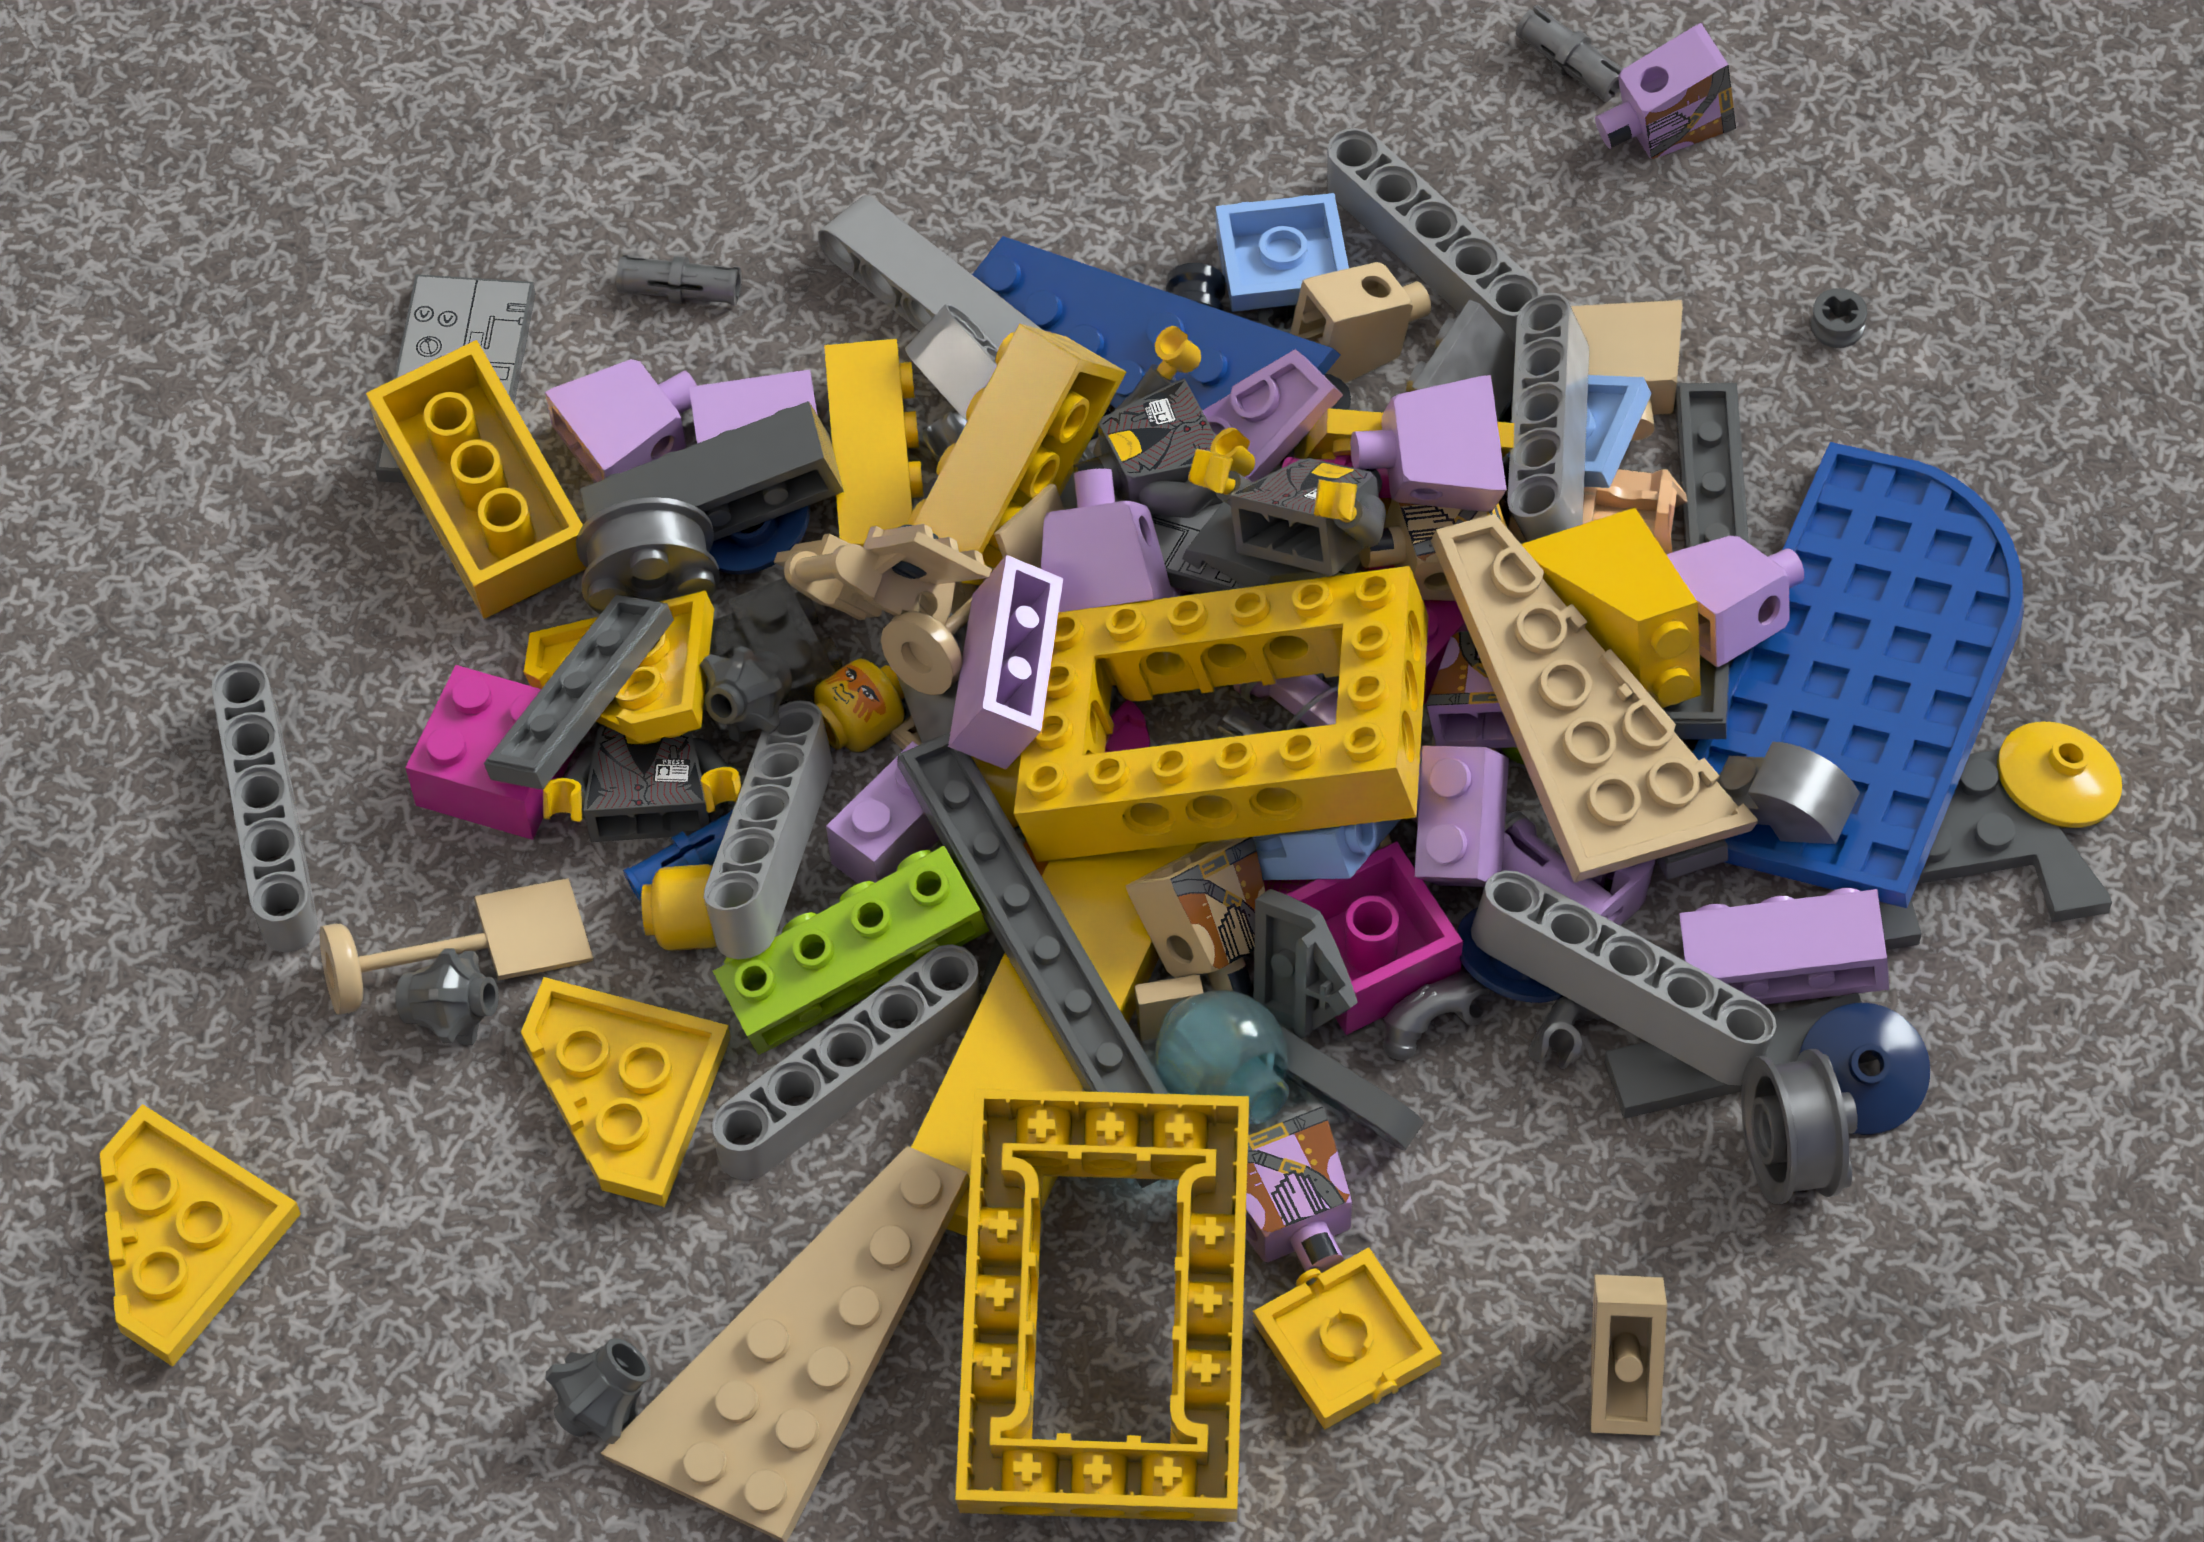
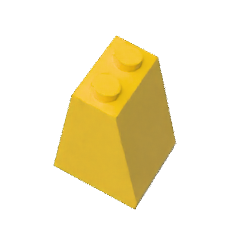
M1636 508L1521 544L1544 570V581L1567 607L1571 604L1574 605L1587 620L1586 630L1605 652L1611 649L1661 708L1701 696L1698 602Z

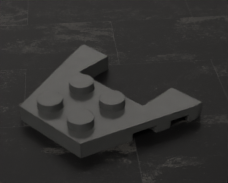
M1999 749L1970 754L1917 884L2033 865L2052 923L2109 913L2112 905L2110 894L2059 826L2046 823L2030 815L2019 807L2007 794L1998 776L1997 755ZM1910 900L1907 908L1879 902L1886 950L1919 945L1922 933L1912 900Z

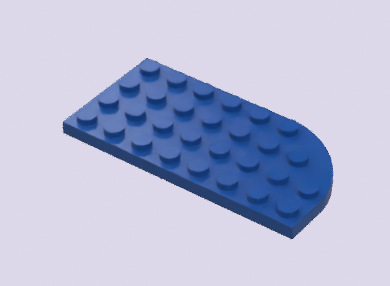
M1830 442L1782 549L1793 550L1800 558L1804 568L1803 582L1789 588V621L1784 629L1734 658L1729 669L1727 738L1699 739L1693 754L1698 760L1705 758L1719 775L1729 756L1765 757L1772 741L1805 748L1835 764L1851 779L1860 792L1836 844L1780 841L1770 825L1756 824L1750 832L1724 839L1728 845V861L1724 863L1831 890L1841 888H1854L1860 891L1877 889L1879 902L1907 908L2021 630L2024 615L2023 578L2019 557L2004 524L1992 508L1975 491L1957 478L1937 467L1920 461Z

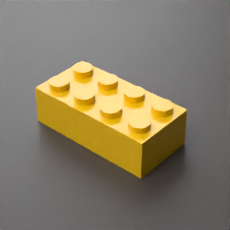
M1020 323L1016 331L1010 333L1001 343L995 358L996 369L987 386L980 389L970 401L966 411V419L968 421L960 437L941 456L936 470L938 478L928 497L921 500L913 509L907 525L925 524L931 527L932 532L939 538H953L958 543L959 552L976 550L982 553L984 565L992 568V571L1003 559L994 533L1049 484H1055L1059 496H1061L1073 473V465L1077 464L1098 427L1097 424L1104 416L1127 373L1068 337ZM986 578L961 581V583L981 585Z
M477 340L366 393L379 433L483 619L587 569L580 561L576 548L577 535L583 524Z

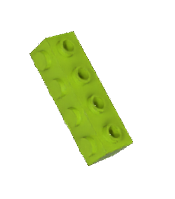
M942 846L933 852L922 850L908 856L898 865L896 872L876 883L865 881L854 885L841 895L839 903L818 914L809 912L795 917L783 927L782 934L776 936L770 947L764 952L745 959L726 957L724 965L713 970V973L757 1054L760 1055L867 998L929 951L943 945L962 946L988 932L989 929L980 908L945 846Z

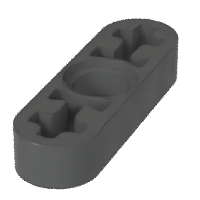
M1265 1021L1248 1046V1050L1264 1064L1400 1150L1406 1151L1424 1124L1421 1117L1402 1102L1272 1021Z

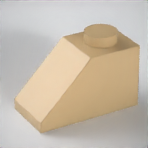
M1595 1275L1591 1338V1433L1660 1436L1667 1300L1663 1277Z

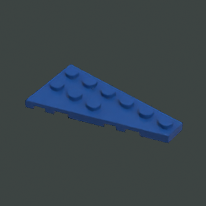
M1005 236L1001 237L972 274L1042 330L1068 337L1126 371L1127 373L1110 403L1115 408L1132 393L1152 364L1159 366L1163 361L1155 352V342L1161 331L1170 326H1176L1188 335V340L1200 350L1201 362L1199 366L1188 373L1177 371L1174 377L1177 381L1185 378L1202 410L1231 394L1233 385L1295 349L1305 356L1323 375L1328 372L1341 356L1331 347Z

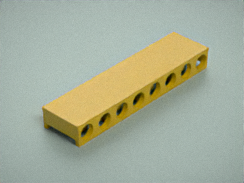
M1210 842L1050 860L1042 874L1044 882L1128 1024L1136 1009L1135 986L1148 983L1159 955L1128 895L1126 885ZM1004 953L911 1146L913 1149L966 1171L969 1177L974 1088L1085 1092L1006 953ZM1043 1176L1042 1209L1058 1176ZM970 1183L947 1227L948 1230L967 1236Z

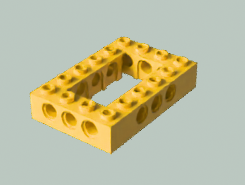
M1410 566L1058 612L1041 732L1021 753L1014 816L1036 861H1050L1415 818L1417 814L1429 616ZM1324 673L1325 678L1339 676L1336 724L1105 753L1107 734H1113L1114 727L1109 714L1113 685H1116L1120 694L1130 701L1153 700V695L1195 689H1200L1201 693L1214 692V687L1262 681L1263 686L1276 684V679Z
M974 1088L955 1496L960 1513L1237 1522L1249 1096ZM1043 1176L1179 1180L1177 1187V1250L1174 1270L1175 1311L1172 1331L1173 1372L1172 1395H1170V1444L1142 1443L1141 1436L1127 1435V1442L1073 1441L1071 1433H1057L1056 1440L1032 1439Z

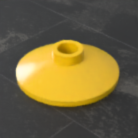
M2033 722L2022 725L2005 738L1997 755L1998 776L2007 794L2024 811L2046 823L2067 828L2092 826L2106 819L2120 800L2122 778L2113 757L2097 740L2074 727L2056 722Z

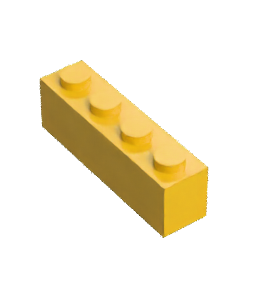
M897 339L824 345L832 448L844 492L836 495L839 537L850 544L862 547L870 527L878 526L883 530L907 525L913 511L912 499L924 498L921 462H908L907 452L909 448H919L916 411L904 412L903 399L915 398L912 363H899Z

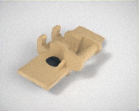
M925 524L903 525L883 530L878 526L870 527L863 547L850 544L830 533L824 534L822 540L795 544L790 551L777 552L774 563L784 567L785 578L792 587L818 604L838 609L858 620H865L866 617H878L881 615L882 610L894 615L893 619L901 613L919 612L922 593L926 596L929 604L926 614L943 625L947 622L951 612L955 582L989 578L992 568L984 565L982 553L976 550L959 552L956 540L951 537L939 538L932 532V528Z

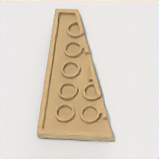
M1495 514L1436 529L1431 543L1574 883L1753 830L1758 822L1757 818L1744 803L1738 806L1717 782L1720 775L1705 758L1701 760L1696 758L1674 732L1676 724L1617 655L1611 649L1605 652L1585 628L1587 620L1573 604L1567 607L1544 581V570Z
M907 1146L621 1432L620 1438L614 1444H609L600 1454L604 1459L772 1538L781 1542H787L970 1183L968 1173Z

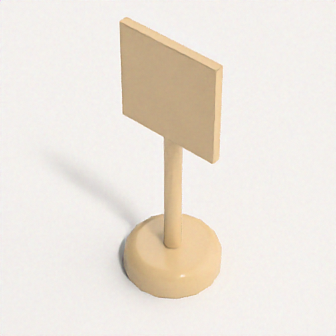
M1049 484L994 533L1003 558L1008 555L1041 569L1043 526L1046 513L1065 510L1055 484ZM972 598L949 617L945 625L930 615L911 611L897 615L883 628L881 644L884 656L892 670L904 683L918 692L938 695L947 691L959 679L963 660L960 648L953 635L968 622Z
M569 878L475 896L474 901L484 932L480 934L358 957L353 937L346 926L342 924L320 926L319 936L322 964L331 1002L336 1014L351 1013L360 1008L363 1001L362 972L435 959L447 948H454L457 954L464 951L489 948L498 981L593 961V955Z

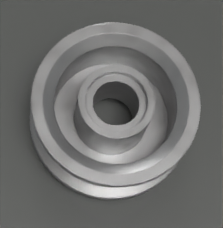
M660 497L623 501L599 511L585 522L576 539L578 557L587 568L581 581L585 602L594 611L601 614L615 595L660 602L706 590L710 599L715 593L720 580L717 562L709 553L714 541L713 526L710 519L702 510L692 504Z
M1808 1049L1801 1052L1795 1062L1774 1064L1765 1056L1751 1058L1746 1065L1742 1081V1123L1747 1151L1762 1193L1773 1204L1786 1203L1791 1198L1793 1192L1816 1189L1825 1197L1839 1195L1843 1188H1849L1852 1183L1849 1133H1854L1857 1129V1110L1852 1095L1849 1092L1841 1093L1829 1057L1817 1049Z

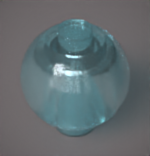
M1213 990L1181 1000L1170 1008L1164 1018L1155 1045L1156 1072L1169 1094L1249 1096V1123L1261 1124L1268 1121L1281 1110L1287 1101L1289 1087L1283 1081L1288 1061L1287 1044L1281 1026L1264 1005L1252 997L1239 992Z

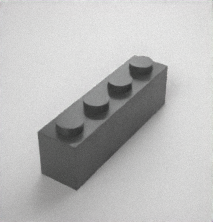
M807 401L791 408L779 410L771 416L737 429L724 431L716 437L685 449L669 452L656 460L622 473L609 475L601 481L580 488L587 520L609 506L632 499L660 497L684 501L699 508L708 516L713 526L714 541L842 493L844 489L830 436L811 403Z

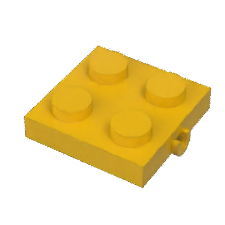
M1369 1247L1323 1273L1318 1268L1306 1271L1297 1279L1294 1289L1253 1311V1324L1324 1430L1374 1402L1378 1404L1382 1397L1391 1392L1396 1394L1400 1387L1441 1365V1351ZM1314 1278L1316 1281L1308 1286L1306 1284L1307 1281Z

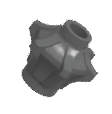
M740 646L735 649L734 656L731 658L710 654L703 659L700 666L707 676L703 711H708L715 721L727 725L731 740L740 742L746 738L750 730L757 728L764 730L768 734L773 733L780 725L779 704L789 693L792 686L790 669L780 656L768 651L754 654L751 649Z
M447 948L439 954L435 962L430 966L420 968L416 972H405L400 977L396 987V1008L404 1023L417 1024L418 1026L431 1029L443 1044L453 1043L456 1039L462 1045H473L478 1036L477 1032L481 1020L485 1016H492L497 1010L499 1002L497 984L492 977H484L480 972L478 965L479 957L475 951H464L458 956L454 948Z
M618 1338L610 1339L604 1346H601L592 1353L570 1352L565 1358V1364H553L546 1371L545 1379L552 1385L558 1396V1404L554 1408L557 1422L564 1430L574 1436L582 1437L587 1432H594L605 1443L614 1444L621 1436V1429L626 1428L639 1415L636 1406L637 1398L642 1391L643 1384L649 1379L651 1372L649 1364L642 1353L629 1342Z

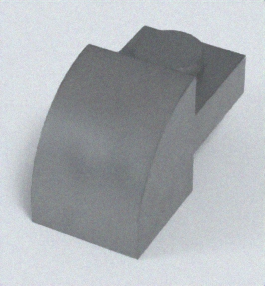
M1773 741L1765 757L1729 756L1717 780L1738 806L1744 803L1757 818V824L1770 825L1779 840L1786 842L1836 844L1860 793L1851 779L1826 758L1796 745Z

